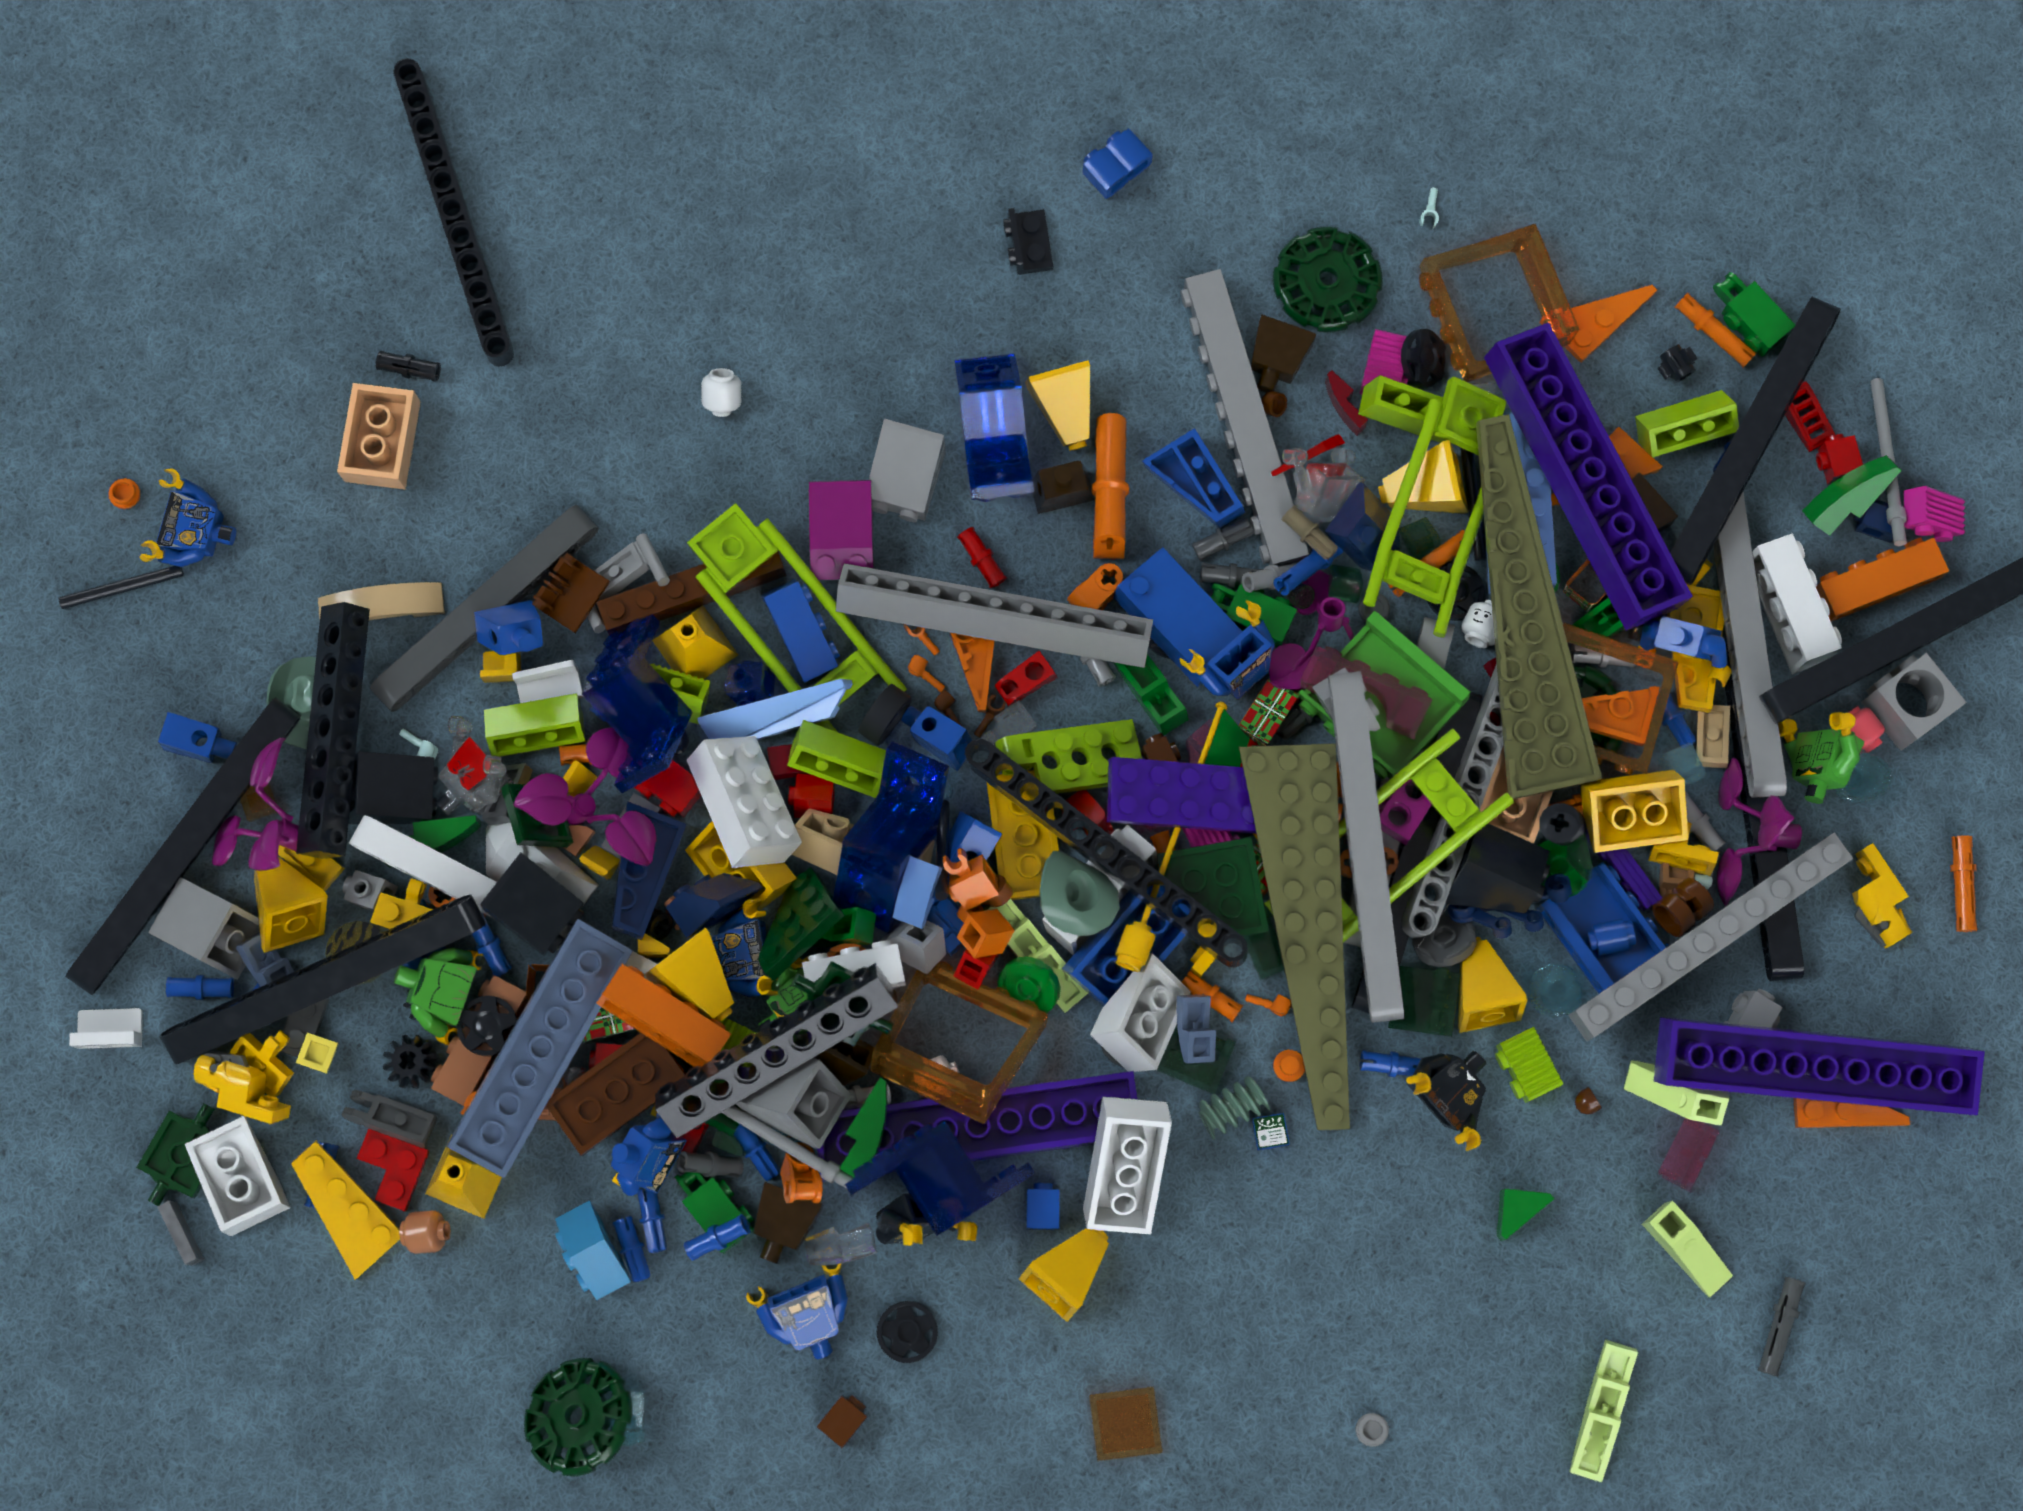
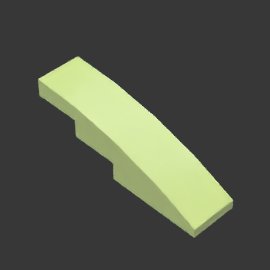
M1011 898L1002 906H985L983 908L984 911L998 909L1015 929L1007 946L1016 957H1033L1040 959L1051 967L1057 975L1061 987L1060 998L1056 1004L1064 1013L1088 994L1087 991L1062 970L1066 964L1052 945L1047 943L1031 921L1023 915Z
M1605 1340L1587 1400L1570 1473L1599 1482L1603 1481L1621 1425L1620 1416L1630 1388L1629 1380L1638 1355L1637 1349Z

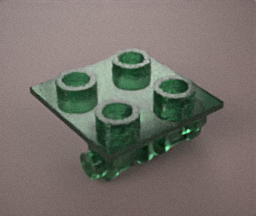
M1400 966L1399 976L1404 1019L1389 1021L1388 1028L1452 1037L1461 974L1449 972L1448 969L1444 968L1429 970Z

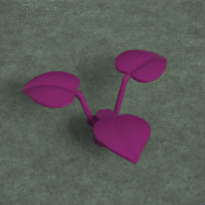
M1320 570L1289 593V601L1293 604L1292 607L1297 609L1298 613L1310 615L1316 611L1318 612L1319 625L1307 652L1301 646L1293 643L1282 644L1272 652L1269 678L1270 683L1276 688L1293 691L1305 689L1320 675L1321 663L1314 657H1311L1324 630L1334 632L1340 629L1341 626H1344L1350 641L1355 637L1349 625L1350 619L1344 617L1345 604L1340 600L1339 585L1331 576Z
M615 726L601 729L589 738L586 745L588 760L593 766L603 770L584 794H578L574 798L567 795V782L562 777L551 773L536 776L518 793L513 805L546 825L556 826L566 820L571 825H580L586 820L590 824L594 821L613 820L614 822L610 823L605 829L609 845L618 854L631 862L644 866L652 863L656 844V830L648 817L637 811H628L621 818L617 814L594 815L596 805L591 795L607 776L608 772L615 778L622 779L632 772L636 764L637 754L635 745L631 737L622 728Z
M285 738L276 739L259 753L250 775V785L256 787V793L283 819L280 821L277 819L272 820L265 826L263 832L239 828L241 819L239 816L233 815L228 817L220 826L215 837L212 856L213 865L221 866L228 861L235 849L237 837L240 835L258 838L252 846L248 861L249 867L257 871L280 867L278 857L279 845L296 852L299 825L292 823L293 816L282 810L264 792V787L268 785L274 773L278 755L283 742L286 740Z
M1733 757L1720 781L1718 791L1720 807L1723 810H1730L1733 804L1735 807L1760 818L1761 825L1758 835L1759 846L1740 848L1736 851L1728 848L1721 857L1717 870V887L1719 896L1725 906L1729 905V901L1739 886L1742 876V862L1740 859L1742 855L1766 850L1776 851L1777 846L1797 849L1802 838L1801 825L1791 823L1794 817L1786 810L1778 796H1769L1761 812L1739 801L1738 796L1743 787V775L1737 758Z

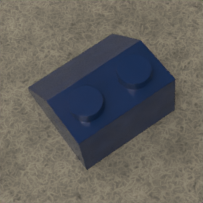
M1359 482L1325 532L1361 569L1372 571L1377 550L1391 512L1364 483ZM1399 528L1391 548L1393 551H1400Z
M722 873L713 878L710 875H706L698 880L693 887L686 884L673 893L675 899L666 908L686 938L698 934L705 927L709 929L728 920L762 886L759 882L727 873Z

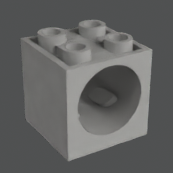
M1927 653L1918 659L1914 654L1906 659L1898 667L1866 690L1869 696L1861 702L1875 713L1884 725L1885 733L1900 751L1967 703ZM1897 683L1911 684L1922 692L1927 703L1925 717L1910 715L1901 708L1896 698Z

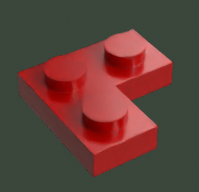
M368 1128L357 1159L386 1169L375 1201L406 1212L430 1151Z

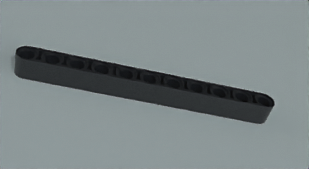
M409 58L402 59L394 67V77L482 349L491 364L498 367L505 366L513 359V346L426 79L415 60ZM408 74H416L412 80H404ZM419 100L425 101L420 107H412ZM427 127H433L431 133L425 135L421 134L423 129ZM442 154L440 160L435 162L430 161V158L433 155ZM451 181L449 187L445 189L438 188L442 182ZM453 208L460 209L459 213L455 216L447 215L449 210ZM462 235L469 236L466 242L456 243L458 237ZM472 262L478 263L474 270H465L467 264ZM487 290L484 297L479 299L473 298L477 291ZM486 318H496V321L491 326L482 325ZM505 345V349L501 353H491L494 346Z
M1813 296L1804 308L1670 552L1687 584L1692 585L1834 327L1841 308Z
M2023 557L1782 682L1760 695V700L1774 723L1778 724L2023 595Z
M1726 644V649H1727V662H1728V663H1727V666H1729V667L1731 668V666H1730V659H1729V652H1728V645ZM1731 674L1725 685L1727 706H1730V721H1733L1730 722L1734 755L1740 764L1743 775V787L1740 793L1741 803L1761 812L1768 797L1751 798L1749 794ZM1743 811L1745 813L1743 817L1748 847L1759 846L1760 818ZM1777 846L1776 851L1766 850L1749 853L1754 887L1789 863L1787 848ZM1793 900L1759 924L1760 934L1763 937L1761 940L1766 975L1769 981L1800 979L1804 976V961L1795 901Z
M1471 691L1469 700L1439 731L1433 742L1434 744L1452 728L1460 736L1457 742L1436 758L1453 778H1455L1482 702L1483 695ZM1420 790L1418 791L1416 799L1421 797ZM1433 805L1427 811L1406 846L1404 844L1401 845L1403 849L1400 848L1398 855V867L1392 874L1394 878H1391L1389 888L1424 860L1440 818L1439 812ZM1414 885L1391 903L1398 968L1400 967L1409 938L1402 930L1401 921ZM1363 967L1352 1008L1369 1014Z
M276 697L267 705L65 975L66 978L90 995H93L99 989L169 896L179 878L184 876L250 788L251 770L259 753L276 739L282 737L286 739L301 719V715Z
M975 739L967 745L965 756L970 769L1221 963L1235 968L1241 966L1246 961L1248 953L1247 942L1233 928L990 742L984 739ZM978 751H986L989 753V756L984 762L980 763L972 760L974 754ZM1002 770L1013 771L1014 775L1009 781L1003 782L997 779L999 772ZM1032 788L1039 792L1034 800L1026 801L1022 798L1023 792L1027 789ZM1056 807L1064 811L1060 819L1051 820L1047 817L1048 811ZM1077 827H1085L1089 830V833L1084 839H1075L1072 836L1073 830ZM1103 846H1110L1114 849V853L1110 858L1102 859L1097 855L1098 849ZM1134 865L1140 870L1139 874L1134 878L1124 877L1122 871L1126 866ZM1152 885H1161L1165 889L1164 894L1158 898L1149 896L1147 891ZM1179 904H1185L1191 911L1186 917L1180 918L1173 914V909ZM1203 924H1211L1217 930L1211 937H1203L1198 933L1199 928ZM1236 943L1242 948V952L1237 957H1229L1224 953V948L1228 944Z
M472 894L465 895L176 1024L161 1033L159 1037L174 1064L183 1063L470 935L484 927L486 921Z

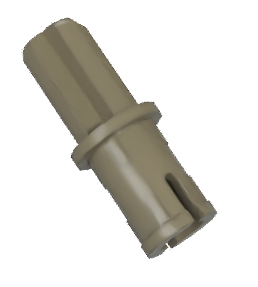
M1296 505L1291 507L1281 520L1301 537L1300 541L1302 543L1307 542L1323 559L1331 558L1337 551V545L1318 528L1319 524H1314Z

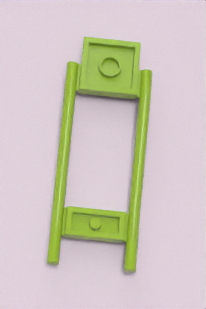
M1455 376L1448 379L1442 403L1437 399L1429 400L1419 437L1377 550L1363 600L1365 606L1375 607L1382 581L1433 604H1440L1433 635L1440 638L1446 636L1460 580L1484 516L1482 487L1478 493L1450 574L1400 551H1393L1391 548L1432 435L1445 441L1450 440L1452 444L1479 456L1476 423L1479 420L1503 416L1506 400Z
M735 503L687 542V545L707 567L697 574L695 578L715 600L789 693L801 690L802 688L725 594L771 558L778 550L858 648L857 651L814 686L838 679L852 680L853 685L851 689L846 690L838 707L877 674L888 685L893 684L903 692L908 690L845 613L836 612V601L768 518L756 527ZM829 720L815 723L816 725L838 732L834 728V726L829 722Z
M1453 728L1377 790L1379 806L1411 779L1456 832L1389 888L1390 903L1394 902L1464 842L1514 803L1512 797L1506 792L1481 812L1436 759L1460 739V736ZM1345 818L1339 822V838L1347 833ZM1269 899L1267 902L1264 903V905L1272 913L1271 903ZM1342 899L1344 943L1359 931L1357 916Z

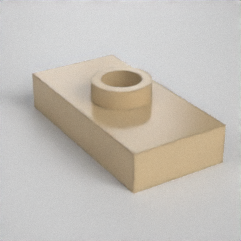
M1713 705L1710 713L1697 711L1695 767H1728L1730 706Z

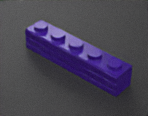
M1586 829V830H1585V833H1586L1585 838H1586V840L1588 841V843L1591 845V841H1590V838H1589L1588 830ZM1627 849L1597 853L1602 861L1606 860L1618 873L1622 882L1620 885L1624 891L1631 892L1639 903L1637 909L1641 908L1644 911L1662 898Z

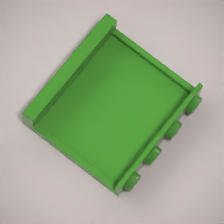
M1374 611L1366 619V625L1305 691L1300 690L1299 701L1301 703L1299 706L1309 716L1314 717L1317 715L1324 721L1323 727L1335 737L1333 721L1325 712L1312 687L1328 678V675H1333L1344 667L1348 672L1361 671L1363 683L1367 689L1364 692L1365 699L1370 698L1379 711V715L1375 718L1381 728L1377 731L1369 730L1374 772L1382 779L1386 777L1391 779L1413 761L1469 700L1470 691L1379 613Z

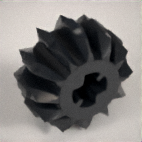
M402 1035V1046L393 1040L390 1044L395 1049L394 1053L384 1052L383 1056L391 1059V1062L384 1064L383 1070L392 1071L388 1079L391 1082L399 1079V1087L405 1089L410 1081L412 1088L418 1089L420 1085L419 1078L426 1083L431 1081L426 1071H435L437 1067L429 1064V1061L438 1059V1054L428 1053L432 1049L433 1044L429 1041L422 1044L421 1036L415 1035L411 1042L408 1035ZM408 1055L414 1058L413 1061L416 1065L413 1068L406 1066L407 1061L405 1058Z

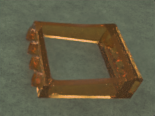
M1536 224L1426 257L1419 266L1421 270L1419 275L1420 287L1423 291L1429 292L1432 299L1430 301V312L1434 318L1439 317L1442 324L1440 328L1441 339H1443L1445 344H1450L1453 352L1451 354L1452 367L1455 371L1460 370L1466 382L1492 373L1485 360L1477 361L1474 359L1439 270L1514 252L1520 262L1544 324L1549 322L1561 347L1569 345L1580 330Z
M1562 622L1567 642L1662 674V682L1641 755L1633 758L1594 744L1598 764L1602 765L1603 760L1616 763L1614 769L1632 775L1633 771L1636 770L1647 774L1679 662L1675 659Z
M938 962L928 974L917 969L898 1003L899 1007L895 1009L889 1020L894 1023L892 1030L888 1035L882 1033L873 1049L870 1071L985 1124L1011 1080L1046 1028L1049 1014L1040 1011L1037 1005L1030 1000L1021 1002L1010 997L1004 988L995 987L992 989L983 984L979 990L953 977L955 971L947 962ZM931 984L1027 1028L990 1084H981L895 1044L897 1036L924 985Z

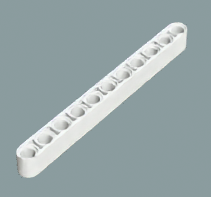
M363 816L349 842L350 845L455 899L472 894L480 911L490 916L482 910L480 903L497 883L496 881L369 816ZM568 925L561 934L562 937H566L571 926ZM632 952L625 964L627 967L633 966L639 969L643 974L657 965V963L635 952Z

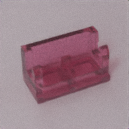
M1685 1118L1658 1171V1174L1662 1175L1661 1178L1691 1193L1719 1137V1130L1702 1122Z

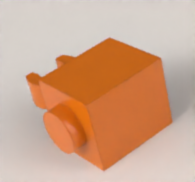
M959 848L957 849L959 862L953 863L947 856H943L944 869L949 873L948 893L955 903L960 902L965 911L999 895L998 877L983 855L968 861L966 852Z
M979 904L965 911L961 905L957 912L958 918L964 922L957 938L974 959L1003 954L1015 929L998 909L984 911L983 907Z

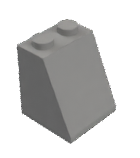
M884 419L869 476L872 488V511L880 514H887L888 511L900 514L899 517L909 522H917V519L925 521L946 453L944 435Z
M180 877L148 933L238 980L246 965L235 946L260 932L258 917Z
M771 1047L768 1048L771 1051L779 1050ZM812 1058L736 1104L741 1110L769 1127L820 1149L852 1095L819 1059Z

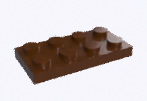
M640 1033L552 1096L547 1102L546 1107L579 1154L583 1156L654 1105L655 1094L663 1085L669 1082L674 1083L683 1078L685 1074L666 1048Z

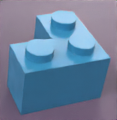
M590 1200L555 1219L559 1229L555 1236L559 1245L565 1251L562 1253L563 1258L570 1270L576 1268L579 1272L576 1274V1278L584 1292L590 1290L597 1301L631 1282L625 1264L611 1243L604 1223Z

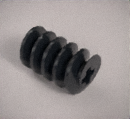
M1556 803L1548 806L1540 817L1539 827L1542 834L1547 840L1560 846L1576 844L1585 833V821L1582 814L1565 803ZM1565 820L1569 822L1568 828H1562L1561 830L1556 827L1557 821L1563 822Z

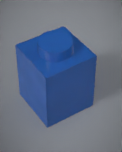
M1033 1183V1189H1027V1230H1059V1189H1053L1052 1183Z

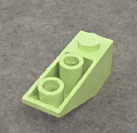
M1631 1060L1624 1090L1689 1120L1722 1125L1729 1102V1093L1727 1091L1666 1086L1654 1082L1655 1064Z
M1673 1201L1664 1203L1642 1223L1644 1228L1709 1298L1733 1276L1696 1225Z

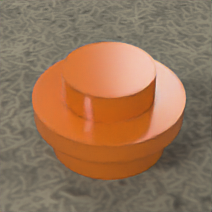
M122 478L116 480L109 489L111 503L120 509L132 508L140 499V488L131 479Z
M1294 1050L1280 1052L1273 1062L1276 1076L1285 1082L1298 1080L1305 1071L1302 1055Z

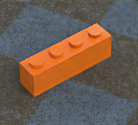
M1922 537L1905 544V549L1895 553L1894 549H1889L1876 556L1877 560L1867 564L1865 560H1861L1848 566L1849 571L1838 575L1837 571H1833L1820 577V583L1816 589L1820 598H1824L1828 604L1830 611L1828 617L1830 621H1835L1944 577L1949 572V569L1935 539L1931 538L1923 542Z
M621 964L597 1001V1005L694 1067L703 1066L710 1062L722 1050L731 1035L726 1030L724 1024L716 1019L706 1018L699 1013L698 1008L687 1001L681 1002L672 996L671 991L664 985L653 984L644 978V974L639 969Z

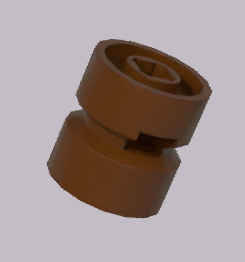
M1686 878L1672 889L1671 894H1666L1656 902L1652 910L1657 922L1666 932L1672 936L1680 937L1695 925V921L1702 920L1714 909V901L1701 883L1693 878Z

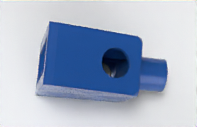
M529 600L474 612L477 641L499 655L521 651L529 652L535 648L542 647L541 619L535 606L532 605L533 602Z
M910 706L905 711L901 721L911 728L910 732L915 741L951 768L958 771L966 760L965 749L972 741L967 729L930 706H927L923 712H920L913 706Z
M170 712L167 713L158 740L164 751L208 763H213L215 756L227 759L237 746V742L221 738L222 733L219 728ZM200 738H207V742L204 745H196Z
M960 811L949 833V860L953 863L959 862L957 849L962 848L967 854L968 861L980 855H983L987 861L1002 833Z

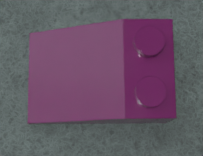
M871 480L809 481L810 569L818 580L840 579L844 563L875 569Z

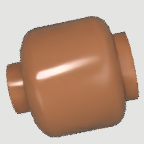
M436 1210L409 1213L399 1228V1237L402 1245L406 1246L413 1254L440 1251L444 1247L445 1241L449 1240L451 1234L449 1222L445 1221L442 1214Z

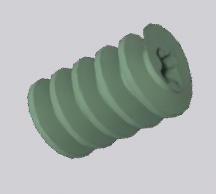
M1250 1076L1244 1078L1245 1088L1238 1082L1233 1084L1234 1094L1227 1088L1222 1089L1223 1100L1216 1094H1212L1210 1096L1211 1106L1205 1100L1199 1101L1200 1112L1198 1113L1212 1140L1216 1139L1214 1130L1216 1128L1223 1134L1227 1133V1122L1237 1128L1238 1116L1246 1122L1250 1121L1248 1112L1250 1110L1257 1116H1260L1261 1104L1270 1111L1262 1090Z

